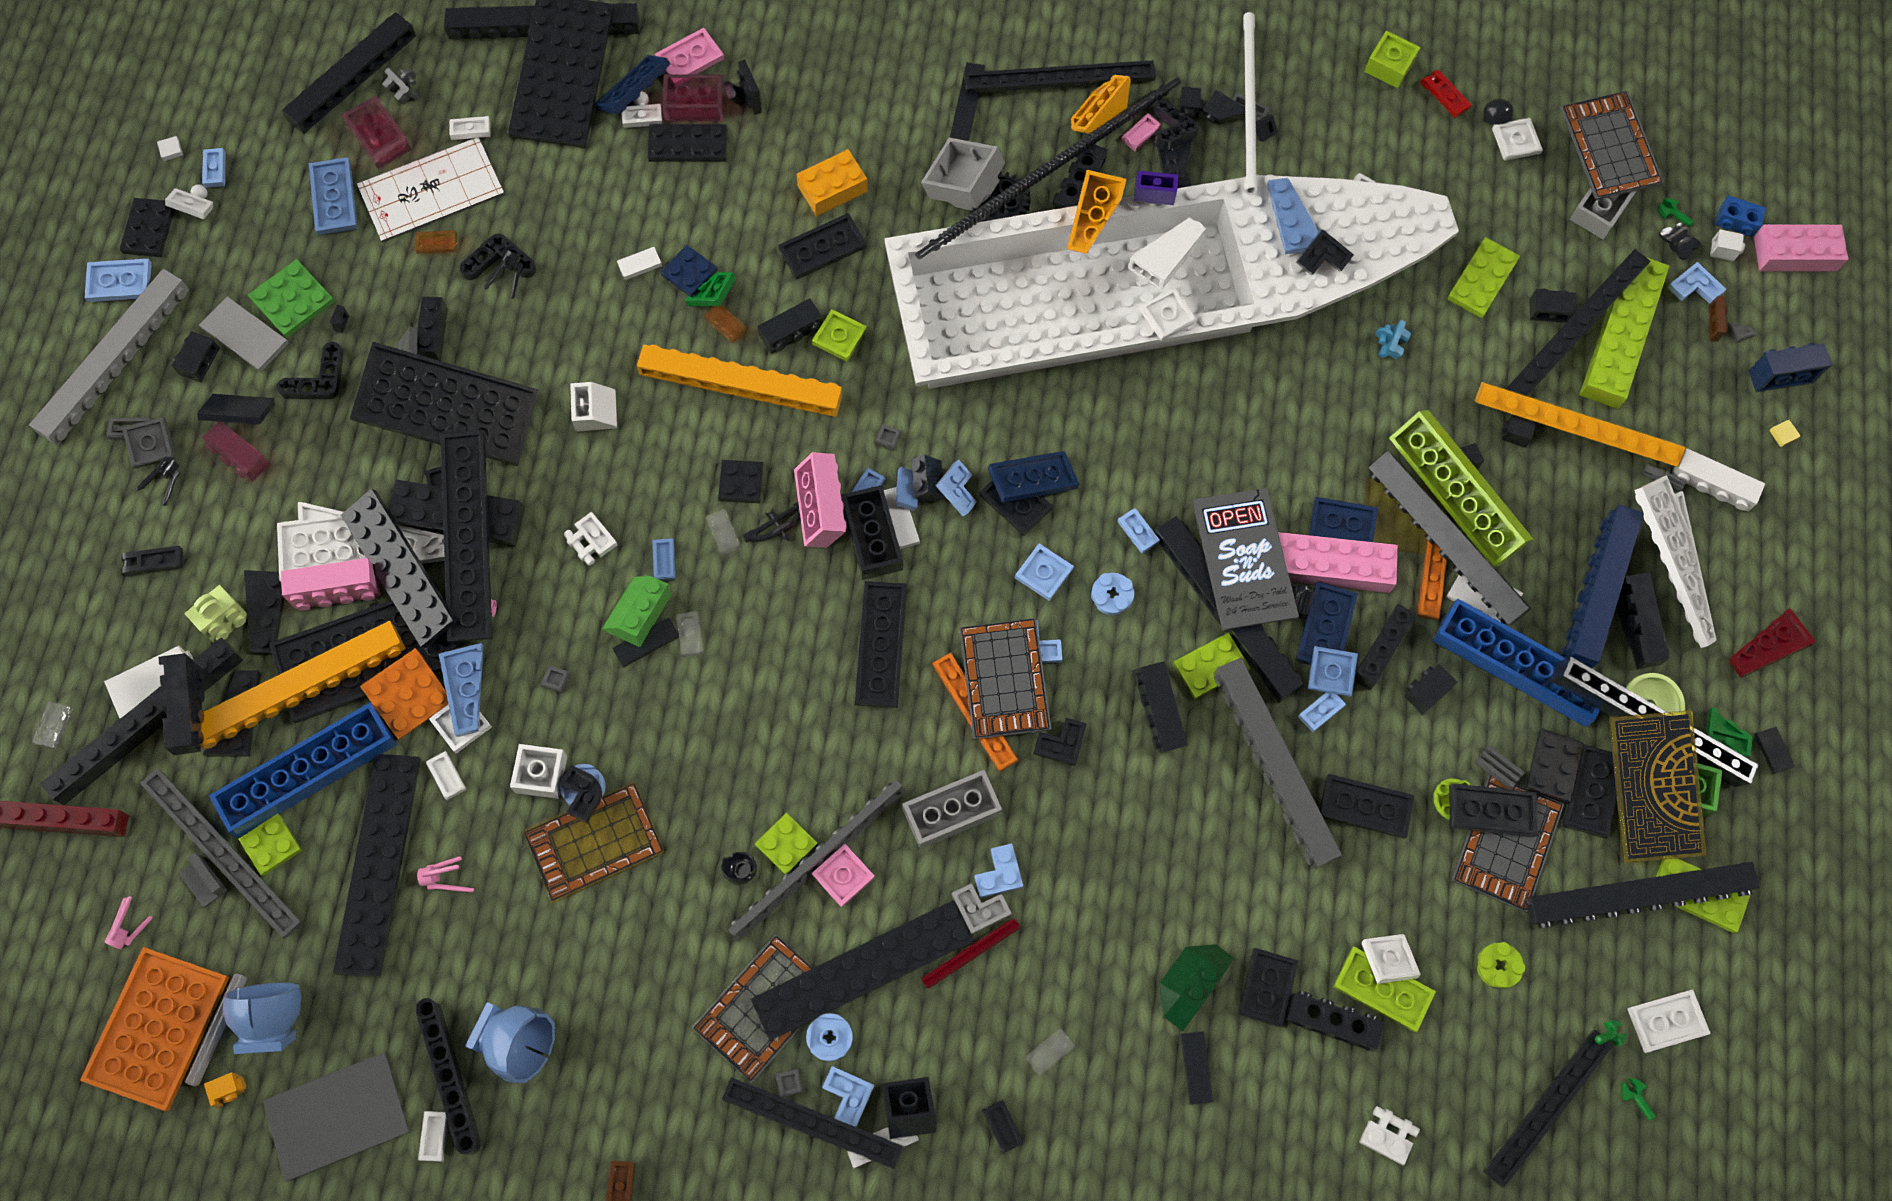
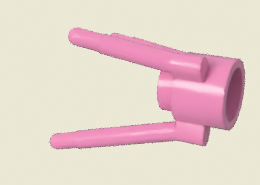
M460 856L418 869L419 885H427L428 890L442 889L474 892V888L436 884V882L440 881V873L459 869V865L444 866L461 861L462 858Z
M132 896L123 898L113 926L104 941L118 949H122L124 944L130 946L133 939L153 919L152 916H149L130 936H127L129 931L120 926L130 906Z

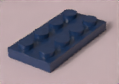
M647 55L598 100L595 106L599 111L614 114L622 113L631 101L636 100L644 89L649 88L653 84V80L667 71L666 68L671 63L665 57Z
M1065 451L992 463L988 467L1002 503L1075 490L1080 485Z
M1316 582L1295 661L1311 665L1315 646L1344 651L1358 593Z

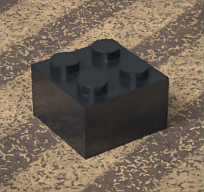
M929 1077L882 1083L889 1139L936 1133V1118Z

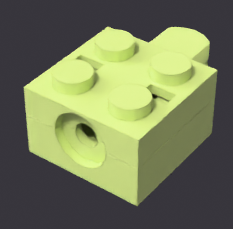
M220 585L209 594L207 593L199 597L194 606L184 613L213 643L221 637L225 640L229 633L241 627L246 622V619H248L246 611Z

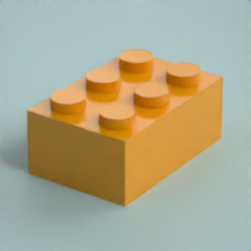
M849 149L796 174L798 188L816 216L868 192L867 177Z

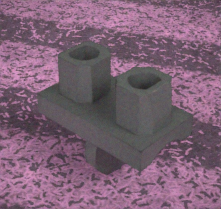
M389 67L385 70L388 77L382 84L392 93L399 86L400 89L394 96L400 102L405 104L411 97L415 100L418 99L419 95L409 86L410 84L412 86L416 84V73L413 70L408 69L405 71L402 69L400 70L401 76L394 73Z

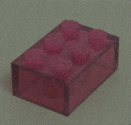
M664 74L662 108L665 121H723L724 82L722 74Z
M376 95L342 114L348 129L377 169L411 150L406 136Z

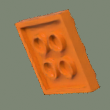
M416 648L360 686L398 740L422 725L449 704L445 687Z

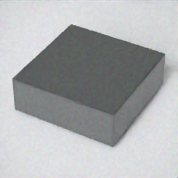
M882 424L875 439V444L894 451L901 436V430Z
M549 665L541 686L562 693L570 672Z
M799 1069L776 1073L780 1097L803 1093Z

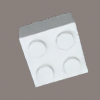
M519 744L510 784L511 789L518 794L559 799V783L564 776L567 755L562 749Z

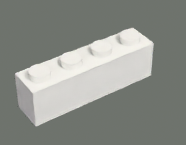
M1690 449L1684 451L1679 466H1675L1672 475L1684 480L1685 484L1695 487L1698 491L1708 493L1720 501L1728 502L1737 509L1747 512L1758 503L1765 485L1761 481Z

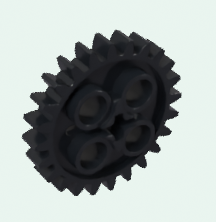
M1000 171L997 176L999 182L996 187L999 194H1001V192H1005L1006 189H1009L1010 186L1021 181V179L1016 180V174L1009 177V172L1004 176ZM995 189L993 190L992 194L979 205L978 208H980L985 203H988L989 200H992L994 197H996ZM1026 189L1021 195H1018L1016 198L1014 197L1013 200L1002 206L1004 214H1001L1000 209H998L993 214L985 217L984 220H981V222L1027 214V211H1030L1031 204L1030 190ZM973 208V210H970L971 214L973 211H976L977 208Z

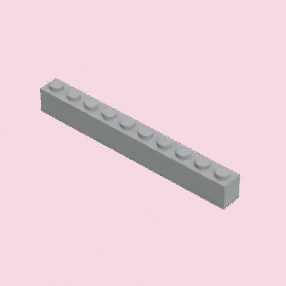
M162 269L29 426L55 445L64 440L73 426L81 420L84 413L94 405L95 400L101 393L106 391L112 380L121 373L123 367L133 359L140 347L146 344L152 333L173 312L174 307L180 300L185 298L189 289L183 280Z

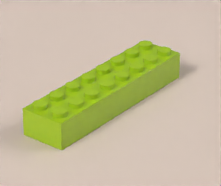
M1648 258L1651 261L1649 265L1608 308L1579 394L1615 409H1619L1628 397L1669 269V265Z
M1429 410L1419 411L1389 438L1474 545L1494 567L1505 563L1533 540L1532 536Z

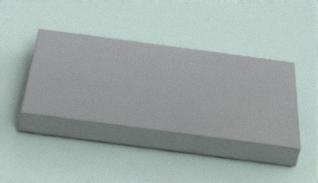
M226 297L199 324L201 329L260 372L289 344L284 337L229 297Z

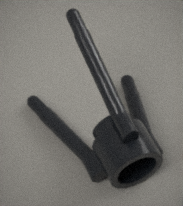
M507 250L502 262L484 288H489L503 267L510 271H513L515 268L511 298L514 299L520 270L523 266L520 263L521 257Z
M165 456L160 464L136 487V490L144 489L158 474L167 479L169 476H172L162 503L163 506H166L175 481L180 475V472L177 471L179 464Z

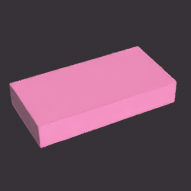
M1147 113L1122 136L1121 141L1136 152L1155 135L1156 131L1161 129L1162 124Z

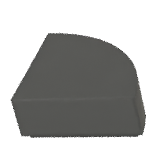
M1738 322L1728 324V331L1735 343L1752 338L1756 334L1752 328H1747Z

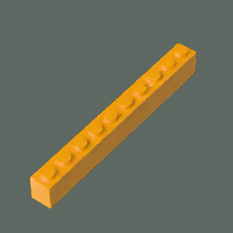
M643 344L637 363V369L641 376L837 417L842 399V387L835 383H822L813 378L803 379L794 374L784 375L775 370H761L756 366H742L733 361L723 362L714 357L705 358L695 353H681L676 349H662L657 345L648 346Z
M1481 382L1474 400L1485 406L1677 467L1686 448L1677 443L1485 382Z
M388 621L204 711V722L201 724L204 741L201 744V749L212 748L222 739L232 738L239 731L245 728H252L259 721L265 718H272L285 708L297 706L300 703L299 701L307 697H315L320 691L335 687L340 684V681L348 677H355L368 667L378 666L382 660L388 657L398 656L406 648L396 627L391 621Z

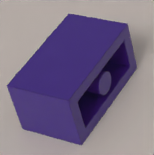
M1138 171L1135 182L1134 201L1174 205L1178 188V175Z

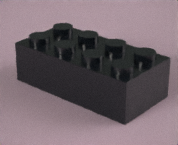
M880 485L842 494L843 509L862 580L903 570V558L883 486Z

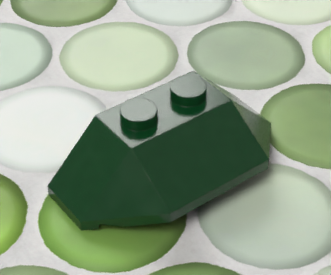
M1216 944L1185 947L1159 983L1163 1017L1183 1031L1220 981L1234 957Z

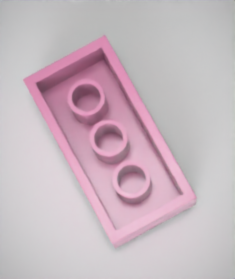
M1763 225L1754 236L1759 271H1838L1848 261L1842 225Z
M812 452L794 469L805 547L827 548L846 532V521L843 515L844 504L841 501V484L838 481V464L835 460V454Z
M369 558L281 571L282 596L295 609L300 611L309 610L310 607L315 606L330 607L335 603L350 604L354 600L370 601L375 599V597L381 596L380 579L375 573L373 563Z

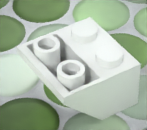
M593 382L570 384L571 416L576 432L617 428L615 389Z

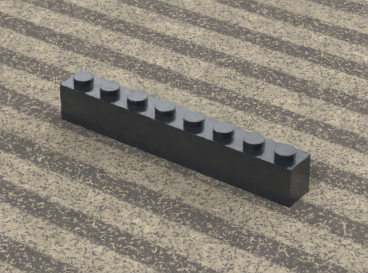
M396 12L386 18L380 26L372 30L366 38L360 41L351 51L346 53L336 64L332 65L321 77L317 78L314 83L303 90L299 96L282 109L287 121L301 133L305 134L416 37L412 24Z

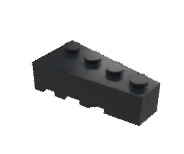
M1647 572L1626 576L1616 608L1637 670L1662 665L1670 659L1669 649L1664 636L1651 574Z
M186 653L158 657L159 665L164 667V675H160V685H163L166 697L161 698L163 711L167 715V718L163 719L165 749L173 755L201 752V744L204 741L201 724L204 722L202 702L205 700V694L202 686L205 681V672Z
M1165 661L1132 670L1141 703L1147 715V725L1152 730V743L1155 750L1158 749V752L1162 753L1188 746Z

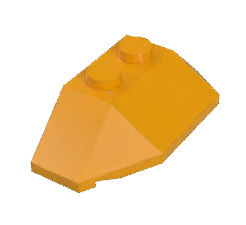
M1114 75L1110 78V81L1093 91L1071 118L1072 131L1092 133V131L1104 125L1105 122L1123 112L1128 104L1130 77Z

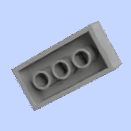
M1590 188L1569 220L1604 240L1636 191L1595 200Z
M985 770L903 803L904 814L919 849L999 817L1002 813V808Z

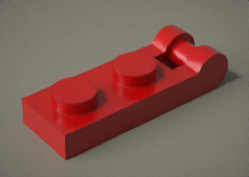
M1435 70L1431 73V76L1421 79L1422 87L1428 89L1454 118L1470 109L1471 104L1441 71Z

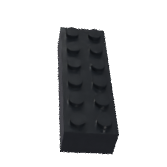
M396 479L388 509L396 523L444 535L442 487ZM487 495L489 543L516 547L525 506L519 500Z

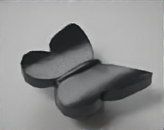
M1680 222L1677 223L1674 229L1668 227L1662 229L1659 233L1660 238L1670 243V249L1676 252L1681 260H1686L1693 250L1701 246L1698 239L1687 235V227Z

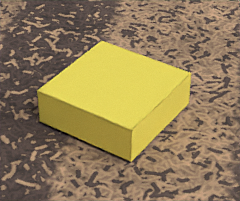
M1790 420L1776 425L1769 430L1780 447L1800 437V434Z

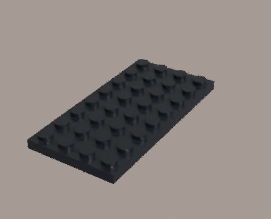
M591 0L535 1L508 129L509 137L586 148L614 11L613 4Z
M372 342L350 420L441 445L440 434L483 430L485 433L486 458L518 466L538 389Z
M390 600L269 643L278 675L388 621H391L396 627L406 648L398 656L382 660L376 667H368L362 670L359 675L352 678L348 677L340 681L339 685L320 691L315 697H307L299 701L300 703L297 706L289 708L292 722L296 724L368 698L360 686L415 648L420 652L434 673L442 671L439 654L459 649L457 642H447L446 630L426 648L420 647L394 602Z

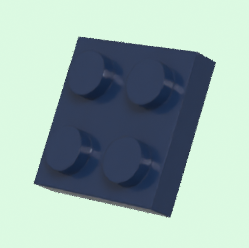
M686 245L661 271V276L688 296L693 297L699 291L698 288L707 282L718 270L717 266Z

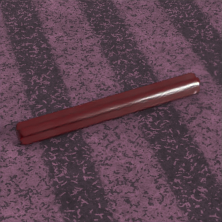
M1012 918L924 976L922 982L927 989L931 988L1019 930L1018 922Z

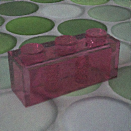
M217 422L201 437L207 443L204 447L213 455L218 453L221 456L219 459L226 466H234L236 468L234 472L242 479L247 477L253 482L271 465L260 452L223 422Z

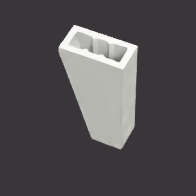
M1191 218L1186 219L1132 255L1128 269L1162 290L1203 240L1206 228L1198 221H1194Z
M177 646L104 681L119 718L121 719L162 686L160 685V675H164V667L159 665L158 657L186 653L194 660L191 653Z

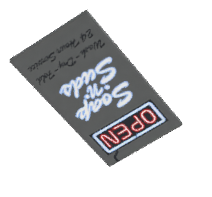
M1267 488L1193 499L1192 503L1222 630L1299 618Z

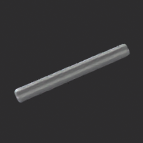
M235 973L226 993L244 987L247 977ZM223 999L185 1080V1083L188 1085L199 1086L226 1027Z

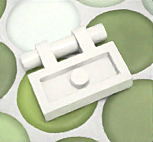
M592 512L575 523L576 528L579 530L575 534L571 530L564 532L569 546L575 548L578 552V557L581 561H585L588 566L595 562L591 556L595 551L602 557L617 546V542ZM585 538L590 545L584 547L580 541Z
M1376 1106L1373 1115L1380 1118L1379 1123L1376 1124L1369 1121L1359 1143L1400 1165H1404L1413 1146V1143L1406 1140L1405 1137L1407 1133L1416 1137L1420 1129L1412 1125L1411 1121L1407 1119L1402 1120L1393 1115L1392 1111L1388 1109L1383 1110ZM1388 1123L1399 1128L1397 1134L1386 1129Z

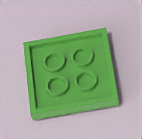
M297 259L248 294L253 303L285 338H288L335 303L330 294Z

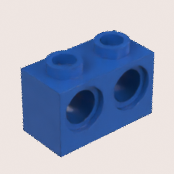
M1728 195L1719 207L1715 225L1753 237L1762 226L1766 207Z

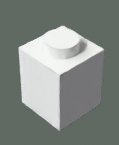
M1720 229L1712 239L1710 256L1734 261L1744 251V234Z

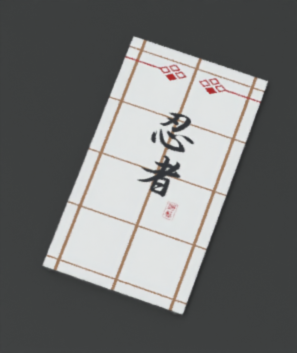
M479 138L466 141L357 184V188L360 190L379 234V239L382 242L505 195Z

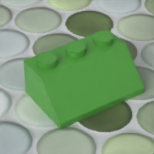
M652 576L634 577L602 630L641 647L651 627L671 597L669 585Z

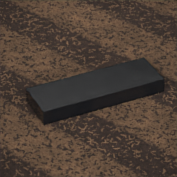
M667 618L651 627L641 647L624 641L612 649L624 668L676 640L680 635L671 619Z
M1204 1031L1181 1033L1189 1105L1213 1103Z

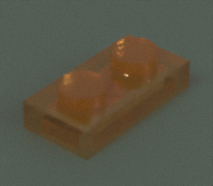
M455 230L415 232V251L417 254L457 252V233Z
M722 305L713 306L704 314L705 320L732 343L747 331V327Z

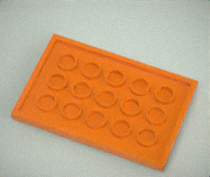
M143 947L80 1081L169 1112L230 977Z

